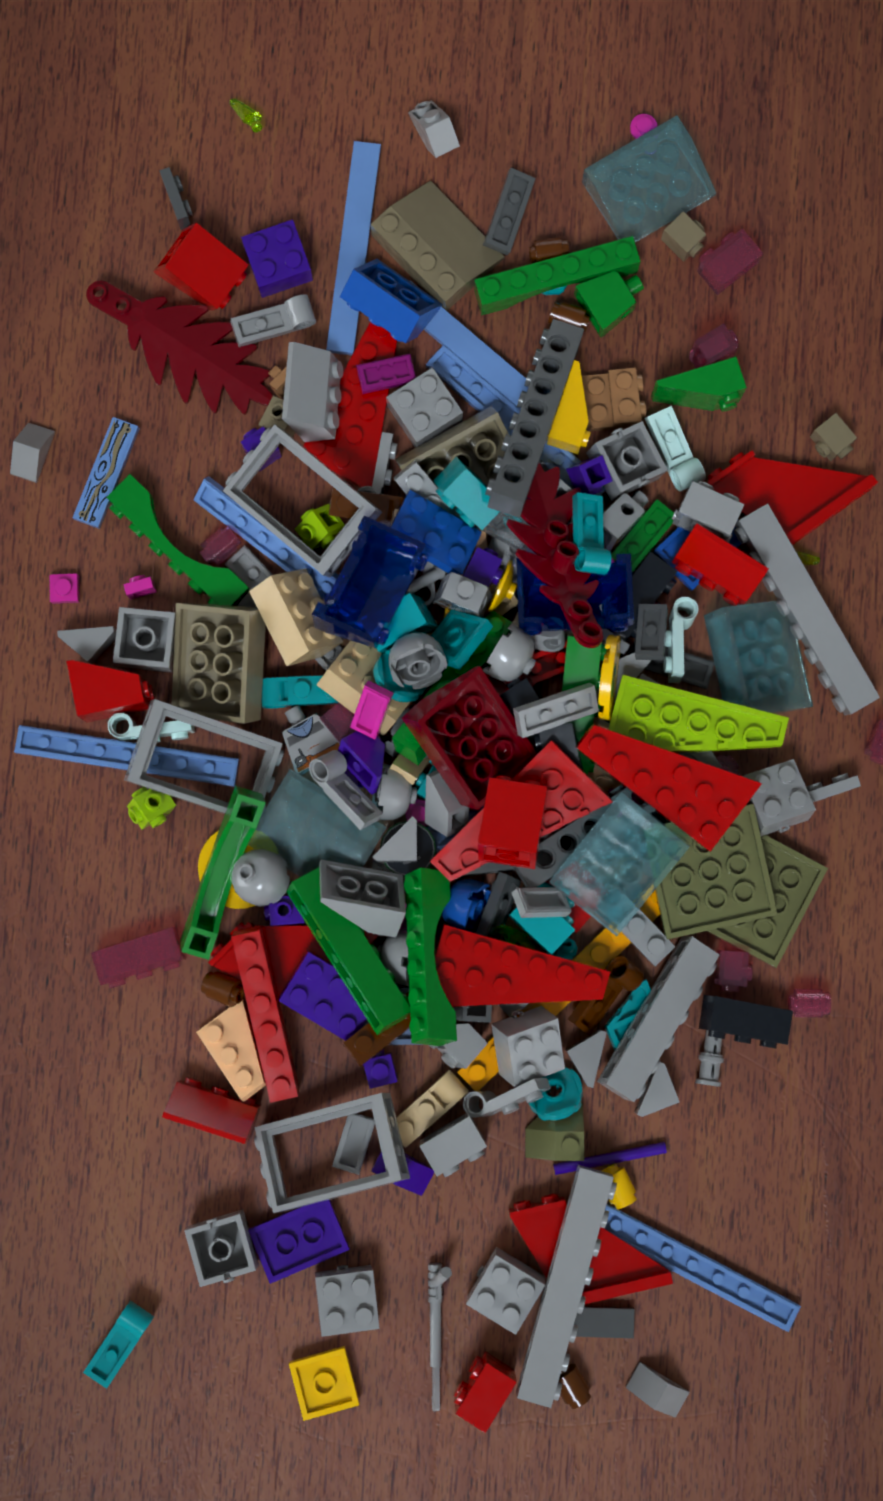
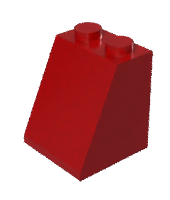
M194 223L183 229L153 272L213 311L219 307L223 309L232 297L229 292L234 285L238 287L247 276L244 271L248 264L198 223Z
M75 660L66 661L76 714L87 723L111 718L116 713L131 714L148 710L150 701L155 699L152 684L149 685L148 681H145L139 674Z
M507 776L489 777L478 839L479 861L529 869L536 868L547 786H542V783L533 780H527L525 783L513 781L512 778Z

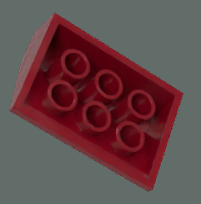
M480 666L474 667L428 695L402 717V720L462 806L479 810L485 804L489 777L507 776L513 779L537 755L528 738H522L517 734L514 717Z

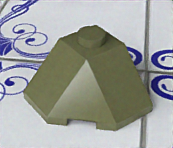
M582 1100L580 1109L567 1118L544 1121L537 1117L525 1128V1158L554 1161H584Z

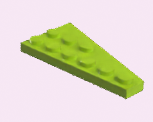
M622 675L608 730L674 753L772 748L783 745L789 718Z

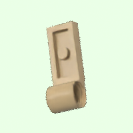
M450 1069L396 1117L402 1145L405 1148L469 1091Z

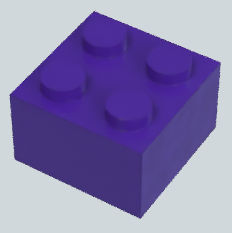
M293 219L241 237L262 298L313 281L311 268Z

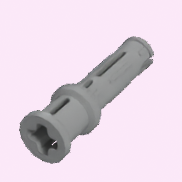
M706 1030L704 1051L700 1052L698 1056L701 1063L699 1078L695 1080V1083L721 1087L719 1073L720 1065L724 1063L723 1055H720L722 1039L709 1037L708 1030Z

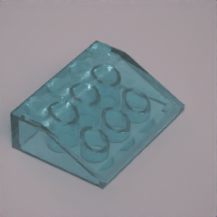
M677 115L584 169L582 178L583 185L618 240L633 236L634 241L637 242L675 220L683 211L686 213L716 195L714 186L692 137Z
M777 601L727 606L704 615L723 701L773 714L813 707L798 640L790 630L792 624L787 615L783 616L776 606Z
M289 769L262 814L248 846L255 850L265 849L279 854L288 865L286 869L302 877L317 869L320 860L363 867L387 827L379 822H375L359 830L326 795L321 787Z
M621 792L549 882L615 936H618L689 849L690 844Z

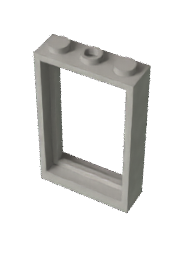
M274 424L272 428L270 427L264 431L260 438L261 442L256 449L246 454L243 459L244 464L238 472H234L228 477L226 481L227 486L223 492L319 573L330 578L381 515L382 511L286 431ZM280 443L359 508L321 557L243 492Z
M156 699L150 701L124 781L223 814L226 813L228 802L146 775L163 722L167 716L265 750L252 791L261 793L264 798L266 792H271L275 782V777L272 776L274 768L280 765L284 755V751L281 750L283 743ZM265 804L264 809H263V811H262L260 820L262 819V817H263V815H264V812H265V809H266V804Z
M379 1093L255 1127L254 1142L257 1150L260 1151L262 1159L260 1170L267 1182L268 1191L266 1197L273 1213L284 1212L410 1179L391 1093ZM372 1109L386 1172L287 1198L274 1135Z

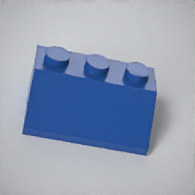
M378 259L353 269L340 295V298L345 300L351 309L362 312L369 317V321L372 324L383 327L391 333L395 340L404 343L417 338L442 306L436 299Z

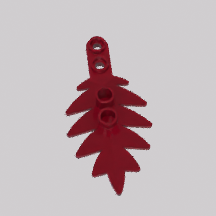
M95 281L88 287L86 297L93 307L128 326V340L133 351L137 350L141 338L148 367L158 386L162 384L169 356L172 375L185 404L189 403L196 373L203 396L214 414L218 411L223 386L243 415L247 414L250 400L265 406L269 405L273 395L261 384L270 377L268 374L269 370L250 365H238L257 350L255 344L238 347L237 343L216 344L233 331L232 325L229 322L189 326L208 312L207 306L179 305L160 309L167 303V298L164 296L141 302L106 281ZM100 290H103V291H104V293H103L102 296H100V297H96V296H95V294H96L98 291H100ZM122 303H126V304H127L125 309H123V310H119V309H118V306H119L120 304H122Z
M539 462L520 516L529 525L511 519L507 520L506 525L527 547L536 553L533 554L517 549L515 554L537 578L546 584L540 586V592L554 603L560 604L576 641L584 647L596 648L603 640V631L597 623L592 607L587 600L594 594L599 581L594 580L585 584L592 573L576 571L574 563L579 554V549L573 543V523L567 525L573 515L572 496L577 492L581 493V489L577 487L554 499L559 485L560 468L556 466L544 472Z

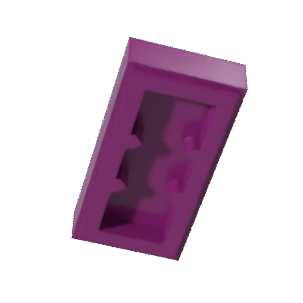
M410 354L356 365L362 394L403 386L416 378Z

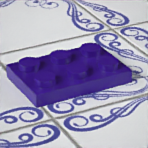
M310 951L306 952L278 998L279 1002L345 1041L358 1032L367 1020L333 965Z
M331 1200L293 1209L248 1229L270 1284L350 1250Z

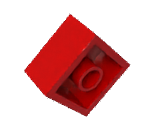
M485 1351L482 1358L477 1356L469 1368L471 1372L467 1382L462 1380L453 1395L455 1397V1414L484 1433L489 1429L517 1383L515 1370Z

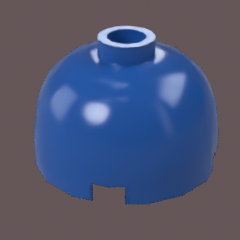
M474 879L458 880L450 886V901L442 912L444 922L448 926L475 933L478 928L475 925L479 917L481 919L482 910L486 906L491 891L486 889L489 887V884Z

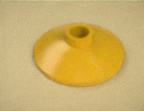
M509 559L506 569L495 589L487 610L489 612L496 609L505 597L511 599L515 592L517 584L512 582L514 566L511 559Z

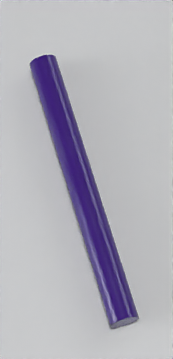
M665 1142L585 1157L584 1161L555 1163L553 1167L555 1175L576 1171L578 1165L594 1168L665 1154L667 1150Z

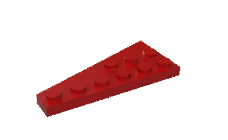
M371 322L345 367L343 377L340 378L341 402L338 403L337 413L339 416V427L336 428L335 439L305 442L303 445L337 475L360 488L364 486L372 487L387 408L386 397L388 396L389 389L362 394L356 365L395 357L398 342L391 336L389 331Z
M593 724L575 746L581 753L710 852L762 784Z
M553 740L513 778V781L525 783L527 780H533L542 783V786H547L540 837L613 802ZM484 807L430 860L449 881L488 863L478 860V839Z
M444 925L435 956L440 984L452 1007L603 1000L610 971L448 925Z

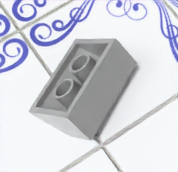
M289 342L282 419L304 442L335 439L336 428L339 427V416L337 413L338 403L341 402L340 378L343 377L342 363L331 351L297 342Z

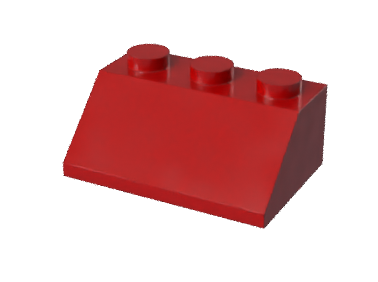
M697 523L672 561L676 565L675 569L685 576H690L691 574L700 580L699 584L709 591L716 590L723 595L722 598L727 603L733 606L738 604L741 607L747 602L769 570L763 564Z
M186 1077L185 1081L180 1080L176 1082L162 1118L242 1144L250 1140L261 1107L255 1104L256 1099L250 1097L243 1102L240 1098L228 1096L229 1091L224 1088L213 1086L212 1090L201 1087V1081Z

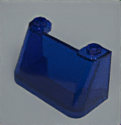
M363 516L358 526V530L362 532L359 534L357 541L354 540L352 544L353 550L329 595L325 594L323 598L324 604L317 603L312 612V618L316 629L377 648L379 644L384 645L390 634L388 627L417 571H423L429 556L425 554V543L367 516Z
M631 553L616 554V561L611 563L607 574L592 573L585 583L587 584L594 580L599 581L597 589L587 602L591 605L594 617L602 629L623 632L628 630V627L634 623ZM516 558L519 628H522L529 635H539L542 631L571 630L560 604L554 603L540 592V586L546 584L537 578L519 558Z

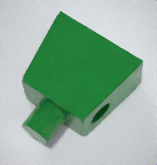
M612 271L576 285L574 296L580 306L587 309L586 315L590 316L591 324L599 337L602 338L634 311L636 300L633 295L644 290V287L637 275L623 281L617 271Z

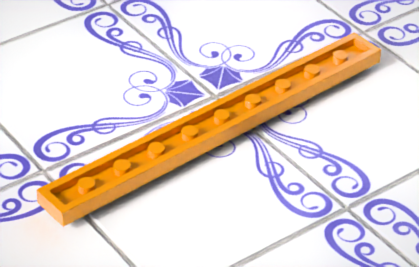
M652 882L632 901L651 922L660 915L655 888ZM610 922L572 961L604 970L609 962L617 957L631 942ZM571 1001L529 1003L521 1011L526 1012L542 1006L556 1016ZM493 1037L466 1069L460 1068L457 1071L474 1091H479L499 1072Z

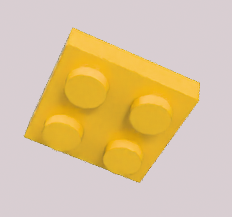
M345 1346L289 1361L303 1421L360 1405Z

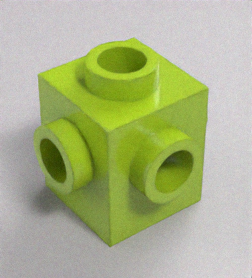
M329 504L317 509L312 508L301 516L302 522L295 528L302 541L312 550L322 547V549L328 548L335 539V536L345 526L340 517L328 515Z
M142 787L131 795L133 799L127 806L131 820L143 830L150 825L152 828H156L167 820L165 816L172 812L176 804L169 795Z

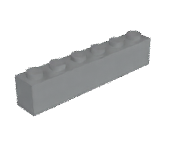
M693 936L681 937L651 988L650 993L645 998L597 1080L598 1083L624 1100L635 1102L636 1099L643 1095L647 1079L650 1074H653L658 1069L662 1053L672 1045L675 1039L673 1034L678 1026L687 1019L691 1003L701 995L703 991L702 984L715 971L717 966L716 960L719 957L718 953Z

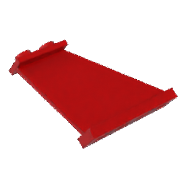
M753 450L746 455L743 452L737 454L729 461L731 464L724 470L718 468L707 476L709 480L707 483L713 486L714 491L722 495L729 493L739 498V502L744 504L741 513L745 516L768 504L792 545L872 490L878 483L872 474L865 476L754 457L755 453Z
M241 922L230 935L232 936L235 930L253 927L254 925L251 922H248L246 925ZM262 926L278 997L307 951L332 964L308 926ZM364 930V936L370 944L380 936ZM232 939L226 945L220 943L211 952L213 958L208 963L212 967L241 980Z
M557 1193L542 1196L541 1202L530 1204V1200L513 1203L514 1208L508 1209L510 1219H512L546 1278L567 1207L564 1196L558 1197ZM600 1227L597 1239L601 1240L600 1250L597 1257L592 1256L590 1267L593 1268L592 1279L589 1286L584 1285L582 1296L586 1297L585 1304L673 1284L669 1269L610 1231Z

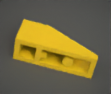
M574 360L548 436L547 445L578 454L581 446L586 448L591 432L586 430L589 421L580 363Z

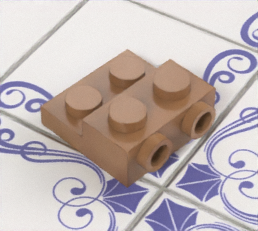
M636 368L609 370L607 374L582 376L589 421L587 431L629 428L642 422V418L646 417L645 401L639 400V391H643L642 375H637Z

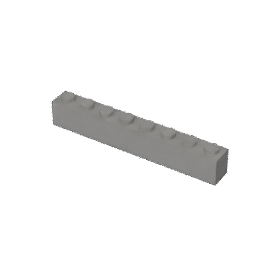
M766 504L738 520L735 524L736 529H734L737 539L741 544H746L750 551L748 556L769 568L762 579L763 584L769 592L773 591L778 600L776 606L783 616L787 615L792 624L790 630L793 636L798 641L801 639L806 648L804 654L810 664L813 665L815 663L820 672L818 678L823 687L830 689L834 696L832 703L839 713L843 712L844 715H851L879 699L877 691L770 506Z
M582 1165L577 1166L516 1389L518 1399L549 1408L552 1407L553 1400H559L562 1383L558 1382L561 1371L566 1372L570 1360V1354L566 1353L569 1342L574 1343L578 1330V1325H574L577 1313L582 1314L586 1300V1297L582 1296L584 1285H590L593 1275V1268L590 1267L592 1256H598L601 1246V1240L597 1239L600 1227H606L609 1211L605 1210L608 1199L613 1200L617 1183L613 1182L614 1177L612 1174Z

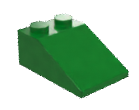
M733 357L657 380L651 394V399L653 402L709 411L721 409V412H725L737 407L747 387L737 357Z

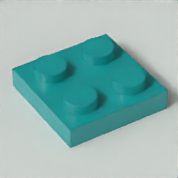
M450 610L431 636L443 648L447 666L460 670L467 663L469 657L479 644L484 641L493 626L488 619Z

